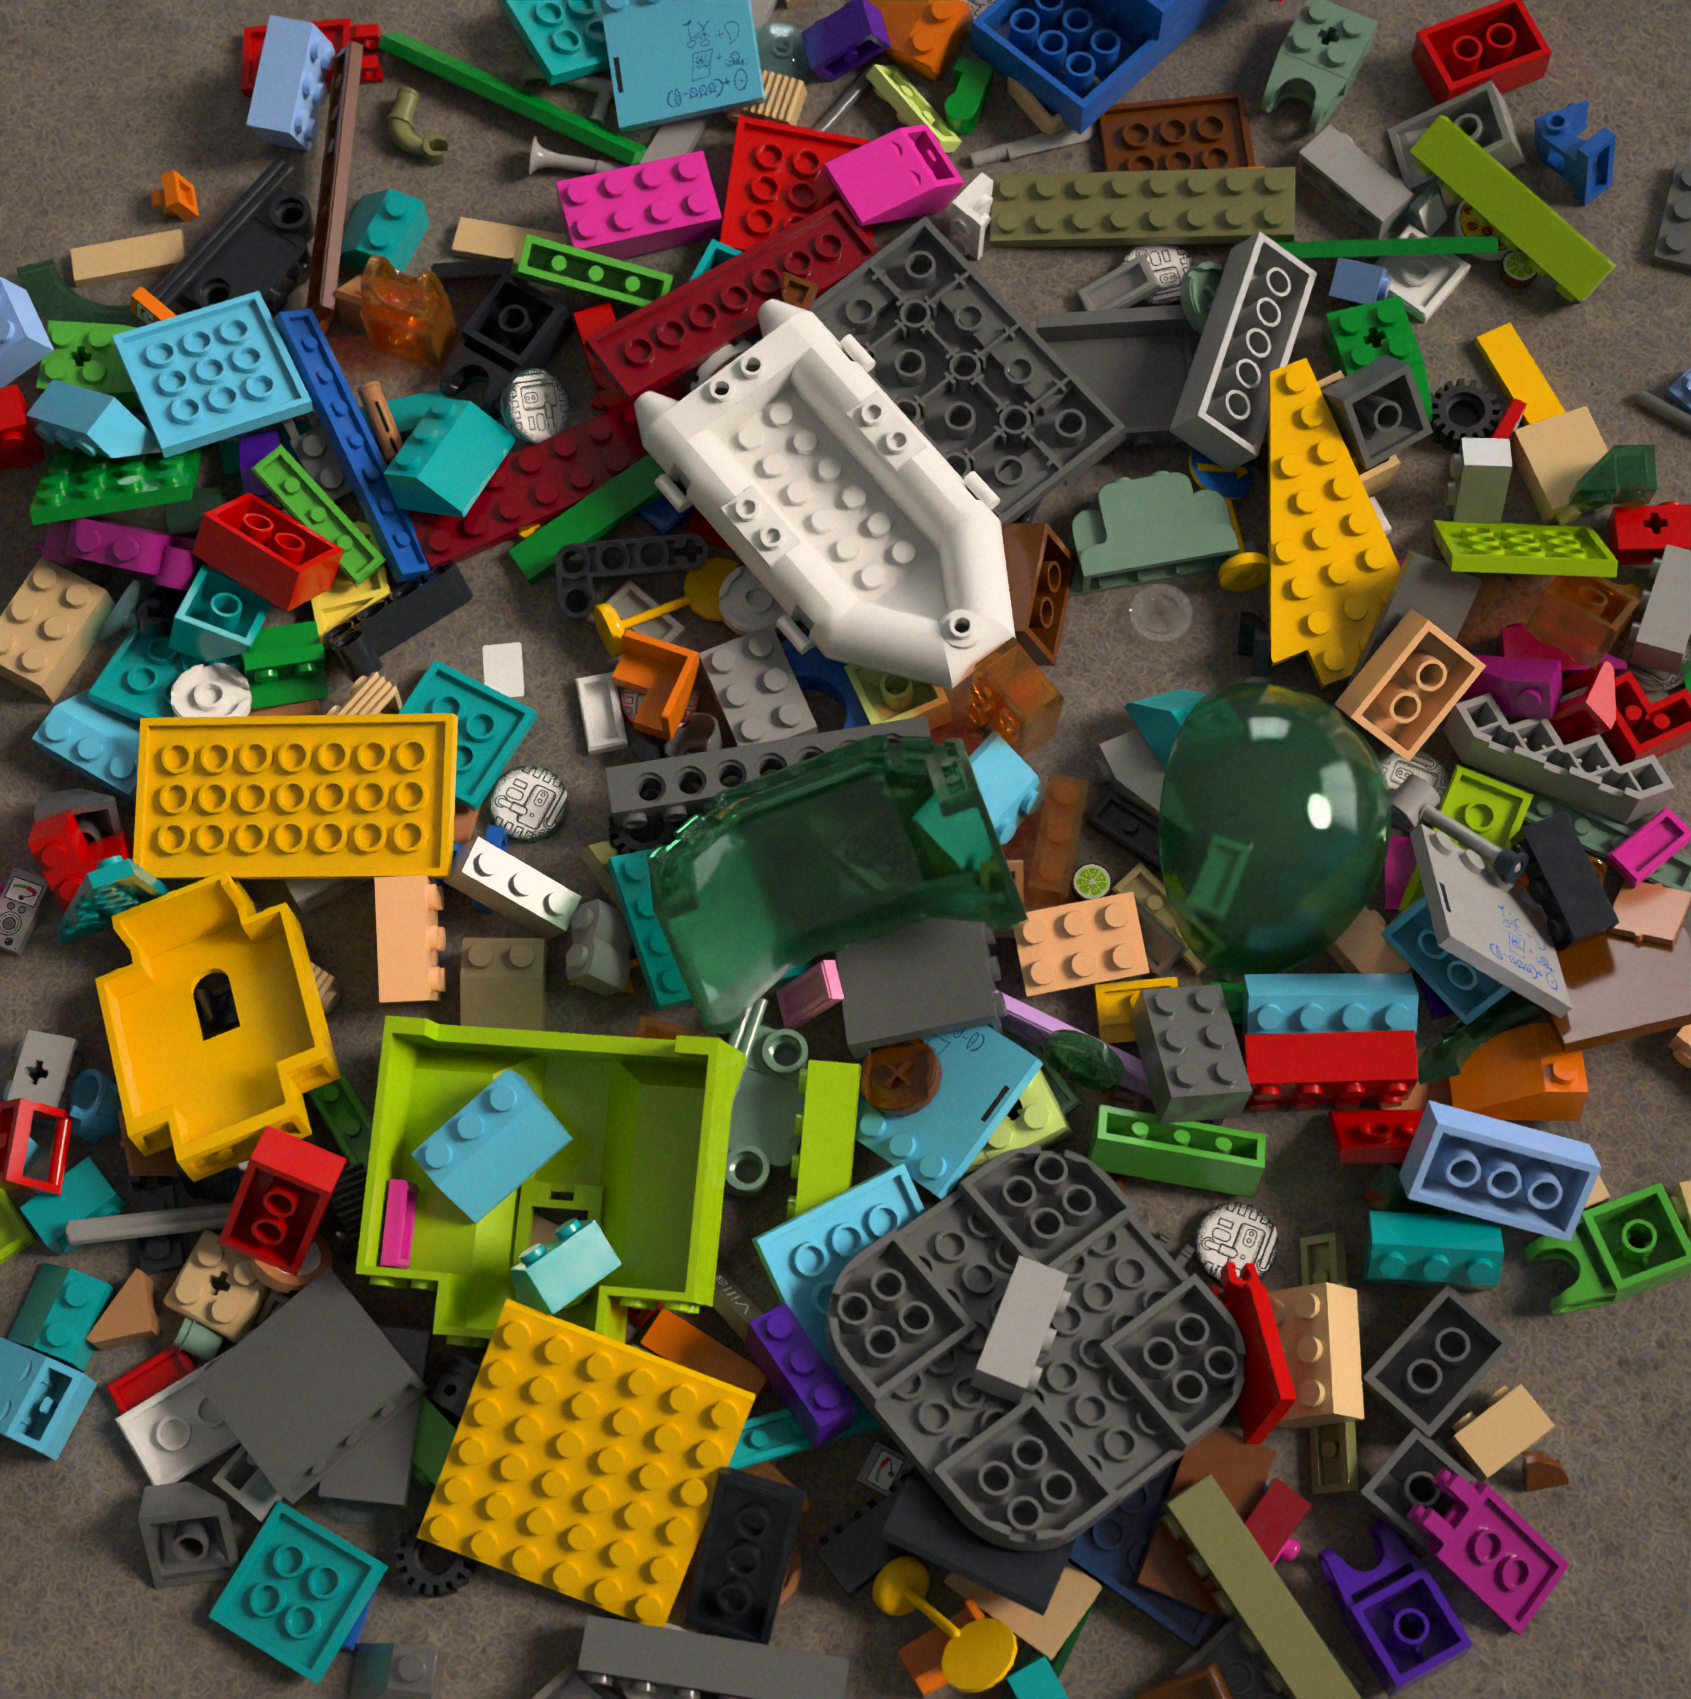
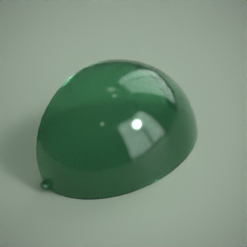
M1267 682L1223 685L1205 695L1188 714L1173 744L1164 775L1159 811V851L1162 877L1169 906L1184 941L1193 954L1217 975V982L1233 983L1234 978L1244 977V974H1277L1307 962L1335 942L1349 928L1362 911L1378 882L1385 863L1391 833V799L1386 775L1379 757L1358 727L1339 709L1316 695L1291 686Z

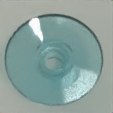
M770 22L756 28L755 34L761 70L765 69L768 72L772 71L775 74L779 73L782 76L786 75L789 78L800 79L805 83L812 75L813 70L811 69L801 32L803 30L786 22ZM776 47L785 48L788 52L781 53L777 51Z
M136 576L125 590L94 640L96 643L100 644L106 641L123 627L131 631L137 622L138 608L136 606L141 592V577Z

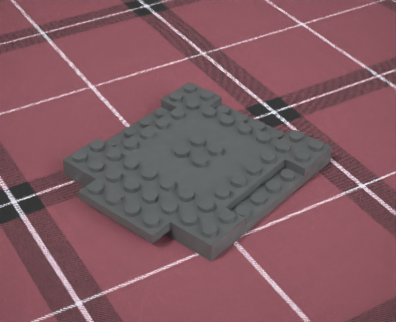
M926 216L813 302L810 311L814 313L839 342L846 335L851 334L875 360L876 364L868 372L869 376L962 479L968 473L975 471L998 496L1000 502L991 511L1000 520L1001 529L1003 524H1011L1062 483L1068 486L1125 441L1126 426ZM843 352L850 359V361H853V359L846 352ZM967 488V490L969 491V493H970L976 500H979V499L973 494V492H972L969 488Z

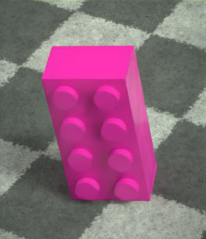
M703 150L556 182L557 204L569 246L620 260L720 237L722 216Z

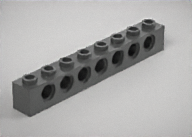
M927 716L608 767L605 768L615 827L623 826L626 829H637L645 826L649 821L663 819L665 822H679L686 819L687 815L696 813L716 816L727 812L729 808L744 806L746 809H759L772 801L801 802L807 799L808 795L824 793L826 796H838L848 792V789L857 787L875 790L887 786L888 782L905 780L906 783H918L928 779L931 775H935V756ZM888 750H896L902 754V757L896 761H887L882 758V754ZM850 756L857 757L862 761L855 768L845 767L841 762ZM808 763H816L822 767L816 774H806L801 770ZM770 769L778 770L782 773L780 778L774 781L764 780L761 776ZM729 776H737L742 780L739 785L732 788L721 784ZM691 782L702 786L694 794H686L681 791L684 785ZM649 789H657L661 792V795L652 801L641 798L642 794Z

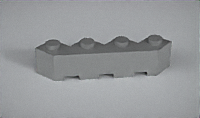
M1490 693L1455 704L1443 728V732L1462 763L1623 824L1659 812L1674 789L1672 782L1654 754L1619 766L1600 734L1564 746L1548 719L1529 718L1509 725Z

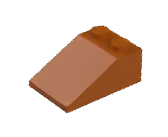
M867 0L880 10L891 44L890 48L880 54L938 83L972 25L973 16L969 3L963 0Z
M1532 1023L1445 1046L1444 1054L1451 1107L1499 1120L1580 1121L1588 1096L1582 1050L1565 1054L1549 1023Z

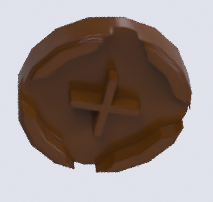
M920 1038L879 1046L871 1056L868 1054L862 1063L860 1075L861 1092L870 1105L885 1116L905 1117L915 1114L928 1105L939 1090L942 1078L940 1059L932 1047Z

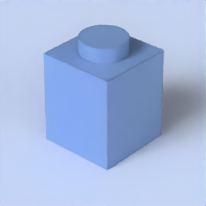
M1338 257L1329 296L1362 304L1379 301L1380 299L1384 300L1387 298L1391 285V277H1386L1388 268Z

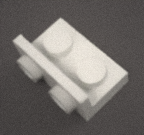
M983 172L952 202L949 231L951 244L962 255L969 254L976 260L983 253L984 233L991 221L990 209L993 203V180Z

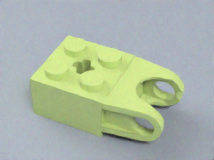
M1041 1068L1014 1104L1017 1107L1022 1106V1109L1017 1110L1020 1116L1015 1120H1012L1008 1115L1005 1116L956 1185L1005 1152L1020 1147L1040 1145L1041 1150H1044L1073 1135Z

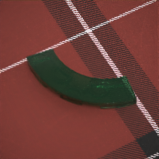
M53 258L17 267L23 288L27 290L35 308L48 320L116 324L136 328L146 325L130 312V305L114 306L100 304L74 292L59 275Z
M1516 993L1497 1001L1488 1008V1011L1474 1019L1467 1026L1461 1019L1442 1032L1443 1040L1435 1047L1428 1045L1417 1063L1419 1084L1422 1085L1461 1074L1466 1060L1484 1043L1503 1031L1543 1018L1541 1007Z

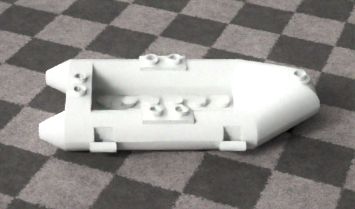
M770 299L759 308L757 313L763 339L680 401L652 391L643 393L635 401L634 408L642 446L666 472L660 475L654 484L679 513L694 505L788 614L780 617L776 622V626L800 654H804L816 646L829 660L953 690L1016 640L1001 522L991 511L999 504L1000 499L975 471L968 473L962 479L869 376L868 372L873 369L876 362L851 334L846 335L839 342L813 312ZM843 352H846L853 359V361H850V359ZM673 481H680L686 487L687 497ZM967 488H969V489L973 492V494H974L979 500H976V499L969 493V491L967 490ZM794 621H802L810 631L809 638Z

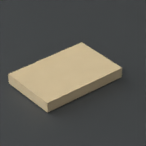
M1067 1561L1044 1616L953 1572H950L944 1580L947 1587L965 1600L973 1597L982 1612L991 1618H996L1006 1623L1014 1635L1043 1656H1046L1050 1661H1052L1102 1590L1098 1582Z

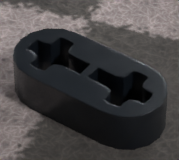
M160 585L137 609L138 631L150 638H161L170 634L174 617L188 591Z

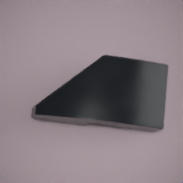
M1241 612L1237 655L1253 656L1252 676L1268 677L1271 643L1269 629L1256 614Z
M230 981L212 991L202 988L193 993L198 1018L227 1029L240 1024Z

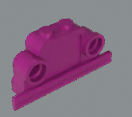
M98 515L48 523L45 543L35 542L34 550L41 552L40 557L47 560L83 566L84 562L152 577L151 582L154 584L189 591L202 564H206L205 561L192 554L196 541L195 537Z

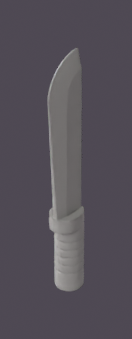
M1096 121L1081 135L1069 126H1066L1051 136L1044 132L1018 141H1010L970 153L969 160L972 168H976L1006 158L1012 161L1019 157L1082 143L1090 139L1095 133Z

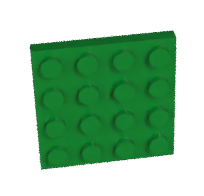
M204 446L164 458L161 452L109 458L97 453L93 457L83 451L76 452L75 449L71 450L69 448L58 450L48 457L29 512L33 525L191 500Z

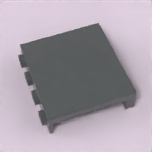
M1182 305L1036 314V333L1126 426L1125 441L1107 455L1114 453L1118 449H1132L1137 453H1146L1152 451L1155 447L1170 446L1174 450H1187L1192 447L1169 431L1193 362L1189 331L1190 323L1184 314Z
M973 871L829 901L838 975L844 996L842 1007L847 1046L856 1063L863 1062L868 1054L871 1056V1048L991 1023L995 1031L1003 1034L1000 1018L1007 1017V1010L1003 993H996L995 981L1001 980V972L997 956H991L989 945L996 944L995 933L991 920L985 921L984 910L990 908V901L986 885H978Z
M330 1267L323 1273H319L309 1279L305 1288L289 1301L278 1305L268 1319L256 1329L246 1332L239 1339L237 1345L221 1358L210 1362L204 1372L194 1380L275 1490L292 1504L428 1389L419 1375L406 1363L348 1290L346 1283Z

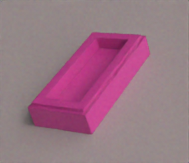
M1666 806L1610 852L1605 860L1634 889L1691 842V830Z
M390 1179L380 1262L382 1266L397 1269H408L410 1267L418 1195L417 1184L406 1180Z

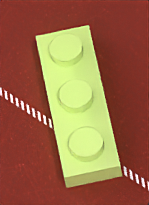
M873 65L866 77L875 86V93L884 101L889 102L897 111V118L908 127L927 124L944 152L953 153L962 141L896 66Z

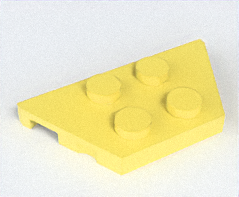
M358 521L353 523L383 556L370 525ZM385 564L357 588L338 568L332 588L311 599L319 641L323 643L324 650L328 649L323 641V637L330 629L391 593Z

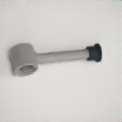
M1409 775L1382 804V808L1388 818L1401 829L1412 832L1420 823H1429L1494 863V869L1502 873L1505 881L1508 883L1516 882L1527 868L1529 862L1527 854L1523 852L1517 854L1509 848L1501 849L1437 810L1435 807L1440 803L1438 793L1427 781L1417 775Z

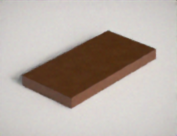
M1218 1426L1211 1434L1178 1459L1163 1503L1200 1477L1211 1474L1243 1521L1262 1494L1277 1451L1262 1444H1245L1243 1436ZM1160 1508L1134 1583L1202 1613L1218 1617L1220 1608L1213 1597L1198 1586L1203 1578L1198 1576L1186 1557L1191 1551L1181 1537L1175 1540L1168 1532L1161 1519L1166 1514Z

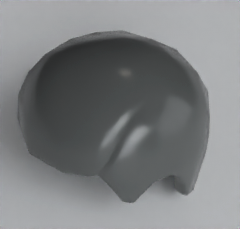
M709 713L691 714L689 724L684 728H677L672 741H667L664 745L665 758L723 749V735L718 720Z

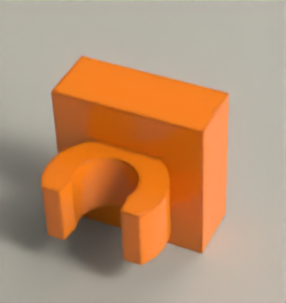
M175 170L162 174L163 189L151 193L152 207L157 209L162 206L163 216L176 214L185 222L199 218L194 185Z

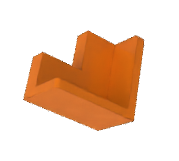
M625 629L622 635L624 652L612 675L613 685L645 695L633 721L635 730L672 741L701 678L699 652Z
M970 1597L964 1601V1610L948 1620L960 1630L967 1623L985 1617L974 1598ZM938 1626L898 1650L899 1657L923 1698L949 1683L943 1674L942 1657L951 1637Z

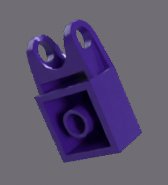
M1378 1519L1372 1522L1369 1527L1378 1558L1377 1568L1366 1572L1354 1570L1329 1547L1318 1552V1561L1344 1624L1386 1694L1391 1698L1462 1658L1474 1644L1426 1566L1423 1567L1387 1523ZM1402 1627L1404 1630L1411 1628L1415 1635L1412 1639L1405 1638L1400 1633V1628Z

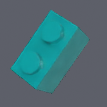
M88 1156L64 1174L61 1196L37 1194L21 1206L20 1210L47 1247L57 1255H60L62 1252L69 1253L82 1245H70L66 1239V1222L69 1220L119 1215L120 1209L127 1203L101 1168Z

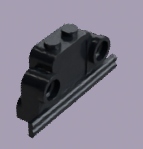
M277 157L150 294L168 309L176 301L186 309L194 311L259 291L270 315L273 312L280 311L286 304L288 295L298 285H303L310 278L312 257L307 243L315 235L312 210L307 199L300 194L289 193L282 188L284 183L296 172L295 168L286 163L282 158Z

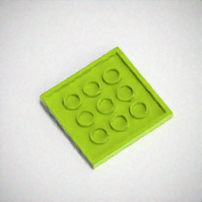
M1433 520L1432 536L1451 571L1617 577V559L1591 526Z

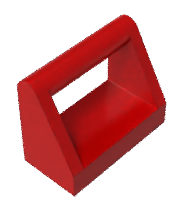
M1603 662L1562 679L1563 696L1588 686L1584 694L1561 703L1559 702L1552 718L1548 719L1564 746L1612 729L1616 720L1614 668L1610 662Z
M24 1098L0 1102L1 1189L61 1196L74 1117L69 1115L70 1111ZM32 1118L56 1121L46 1182L22 1176Z

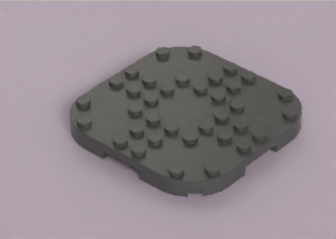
M1041 1145L1020 1147L999 1155L961 1181L955 1192L898 1232L895 1229L891 1230L861 1251L840 1273L834 1285L825 1317V1337L829 1354L837 1371L966 1527L995 1545L1017 1551L1052 1549L1064 1545L1084 1533L1211 1434L1230 1412L1240 1395L1245 1380L1243 1375L1246 1351L1243 1338L1235 1320L1219 1299L1196 1274H1193L1191 1277L1187 1276L1135 1217L1138 1208L1104 1170L1075 1152L1066 1149L1063 1154L1041 1150ZM1022 1256L1068 1274L1069 1276L1063 1290L1070 1292L1071 1295L1062 1318L1053 1315L1049 1327L1057 1330L1049 1354L1046 1355L1040 1352L1035 1363L1036 1366L1043 1368L1034 1394L1025 1390L1021 1403L1018 1405L972 1387L970 1384L1018 1258Z

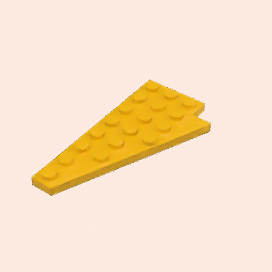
M1307 358L1270 371L1268 375L1269 632L1271 636L1269 663L1272 667L1306 654L1320 688L1324 689L1351 678L1400 571V566Z

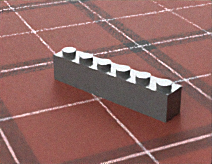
M587 1615L577 1669L579 1674L587 1675L585 1682L589 1684L612 1687L613 1680L630 1682L629 1690L646 1694H655L657 1687L674 1689L673 1697L678 1699H700V1694L718 1697V1699H844L850 1659Z

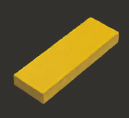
M1510 322L1476 337L1475 346L1508 400L1511 402V400L1516 398L1527 403L1522 419L1524 426L1566 413Z

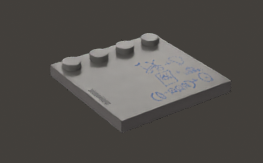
M1423 824L1417 826L1410 833V838L1438 946L1557 1017H1563L1572 1009V1004L1554 943L1547 928L1544 910L1541 904L1536 903L1532 898L1529 885L1525 887L1517 881L1508 883L1505 881L1502 873L1485 863L1474 851L1470 849L1464 850L1457 846L1441 831L1435 832Z

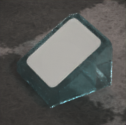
M1436 183L1432 184L1409 206L1405 221L1406 227L1410 224L1428 237H1432L1449 220V212L1439 185Z

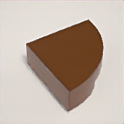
M783 271L780 283L781 301L810 311L818 294L819 285Z
M1541 1451L1522 1452V1482L1526 1492L1569 1484L1565 1469L1559 1460L1545 1457Z

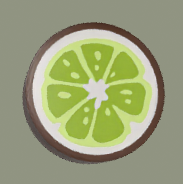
M1517 249L1515 252L1512 250L1507 252L1498 270L1501 280L1512 288L1523 289L1529 287L1537 276V273L1526 263L1530 257L1521 249Z
M1085 863L1079 866L1072 876V893L1078 901L1109 896L1112 889V876L1108 869L1101 864Z

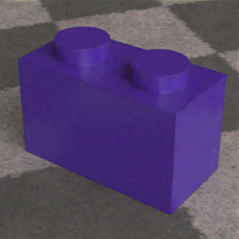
M867 0L848 1L842 8L825 18L817 20L814 25L801 32L811 69L829 82L837 80L891 47L880 10Z

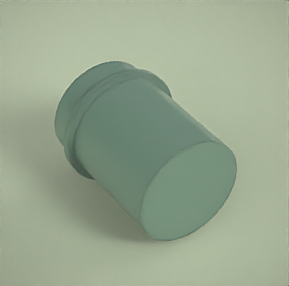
M184 1318L177 1329L171 1345L177 1347L179 1351L184 1350L210 1362L220 1347L223 1335L196 1323L194 1319Z

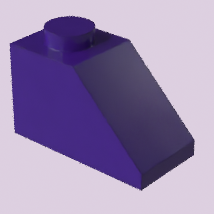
M273 431L239 437L240 473L244 494L250 492L273 507L283 509L281 504L251 473V469L280 445L279 432Z

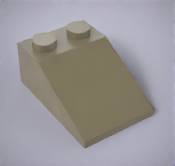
M462 938L460 969L461 1026L546 1031L550 952L544 938Z

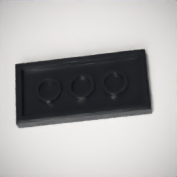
M721 1467L684 1624L735 1640L764 1645L770 1644L805 1503L806 1490L734 1468Z

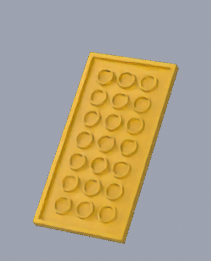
M454 713L140 718L133 862L158 880H203L210 875H215L225 870L232 880L374 879L376 877L425 875L429 878H450L453 871L458 716Z

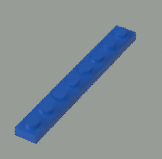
M313 309L279 312L274 319V323L396 583L416 578L431 569V566L417 540L408 510L398 509L383 474L387 469V465Z

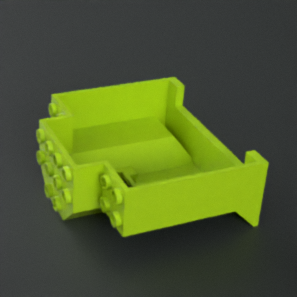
M385 1016L355 1274L370 1276V1285L409 1289V1282L411 1281L410 1288L437 1292L433 1334L446 1335V1344L485 1348L486 1340H489V1346L506 1300L510 1299L517 1302L510 1270L522 1262L519 1256L530 1248L534 1207L588 1211V1220L596 1221L622 1265L560 1310L549 1315L625 1344L628 1307L657 1310V1303L662 1302L663 1310L699 1314L700 1306L713 1307L732 1100L746 1063V1054L719 1038L676 1035V1040L444 1025L427 1018ZM509 1069L526 1080L571 1135L573 1140L482 1220L475 1223L434 1184L411 1153L502 1073ZM390 1179L406 1180L418 1186L410 1267L408 1269H397L380 1265ZM551 1193L574 1194L573 1201L551 1199Z

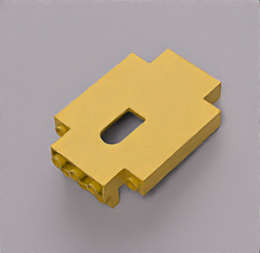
M225 870L111 916L113 928L129 948L133 964L117 968L108 974L95 978L127 1134L141 1153L146 1157L173 1146L177 1163L191 1180L195 1182L250 1160L267 1125L299 1139L312 1135L302 1094L340 1079L341 1075L301 924L288 904L284 902L277 906L266 908L256 914L254 903L239 880L234 882ZM224 973L230 981L240 1027L204 1041L193 996L194 989L197 983L206 975Z

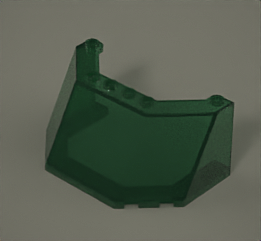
M887 735L866 737L719 792L709 801L712 806L711 810L704 816L694 814L673 832L676 838L674 842L667 848L664 845H658L647 854L653 911L708 1037L717 1033H731L738 1029L746 1017V1010L793 966L804 965L813 957L829 951H842L849 947L851 943L861 939L880 937L891 928L899 925L918 923L926 918L981 922L985 923L986 927L1003 932L1015 928L1022 921L1028 920L962 738L948 737L943 742L944 744H933L931 737L903 736L899 740L900 743L889 742Z

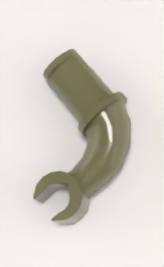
M400 87L391 114H388L385 118V124L392 141L405 152L424 156L425 161L430 165L438 166L444 164L443 153L434 150L442 149L448 151L447 140L440 134H431L424 139L412 132L414 128L412 119L419 101V94L411 88Z

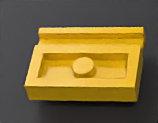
M1177 977L1094 985L1099 1040L1107 1044L1136 1041L1129 1016L1140 991L1143 989L1178 987Z

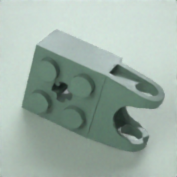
M1306 0L1278 52L1264 92L1261 110L1270 113L1286 99L1296 98L1303 100L1312 110L1308 130L1315 133L1320 131L1339 104L1343 103L1373 47L1378 21L1327 0Z

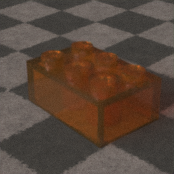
M1012 637L975 664L967 710L978 726L987 725L992 732L994 731L1000 735L1023 760L1054 737L1064 697L1016 639Z

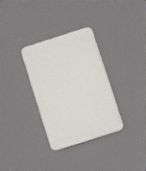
M521 643L483 646L484 685L508 697L523 696L524 679Z

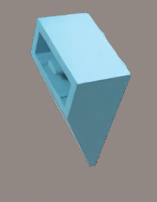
M0 1337V1435L57 1461L97 1382L84 1373Z

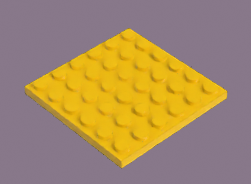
M507 1299L417 1538L638 1623L664 1628L709 1516L719 1471L722 1466L728 1468L756 1394Z

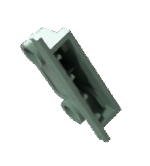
M1157 471L1145 478L1131 480L1130 478L1122 477L1111 481L1099 492L1097 510L1082 511L1073 520L1068 545L1071 553L1076 558L1077 571L1073 575L1069 597L1219 571L1221 565L1226 560L1239 553L1236 534L1232 529L1224 497L1220 493L1209 489L1193 493L1190 479L1178 472ZM1254 540L1243 542L1245 552H1256Z
M750 994L743 995L727 1042L746 1054V1063L732 1100L724 1192L744 1198H753L762 1194L769 1184L770 1173L778 1176H785L791 1173L793 1153H800L802 1137L795 1136L796 1112L804 1111L805 1094H798L800 1069H806L808 1064V1046L804 1037L792 1029L775 1030L760 1025L768 1000Z

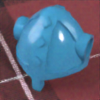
M88 1068L81 1072L72 1085L67 1105V1111H70L69 1115L74 1117L72 1125L73 1134L81 1136L88 1142L98 1143L101 1137L120 1132L118 1112L122 1109L116 1077L108 1076L97 1069Z

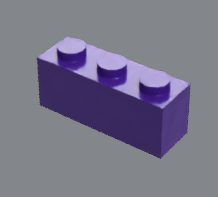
M783 1303L750 1321L744 1346L813 1448H817L850 1429L857 1408L856 1404L787 1304Z

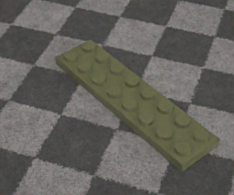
M1295 167L993 175L991 248L1241 243L1259 231L1274 242H1295Z

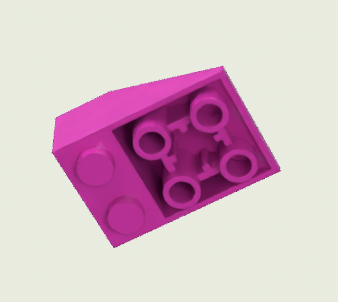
M927 124L896 129L825 163L822 167L859 226L942 212L964 183Z

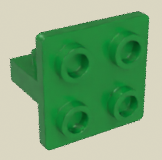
M310 621L260 629L250 651L241 653L244 677L248 681L252 696V710L328 698L329 691L324 669L325 653L323 643L319 641L316 622Z

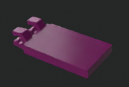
M1441 1468L1431 1482L1445 1496L1455 1502L1451 1509L1442 1518L1435 1510L1431 1508L1426 1510L1422 1505L1415 1503L1406 1518L1419 1531L1430 1537L1425 1543L1429 1547L1427 1553L1509 1631L1520 1635L1570 1564L1488 1484L1479 1481L1476 1483L1470 1481L1468 1483L1460 1474L1454 1472L1451 1475L1447 1469Z

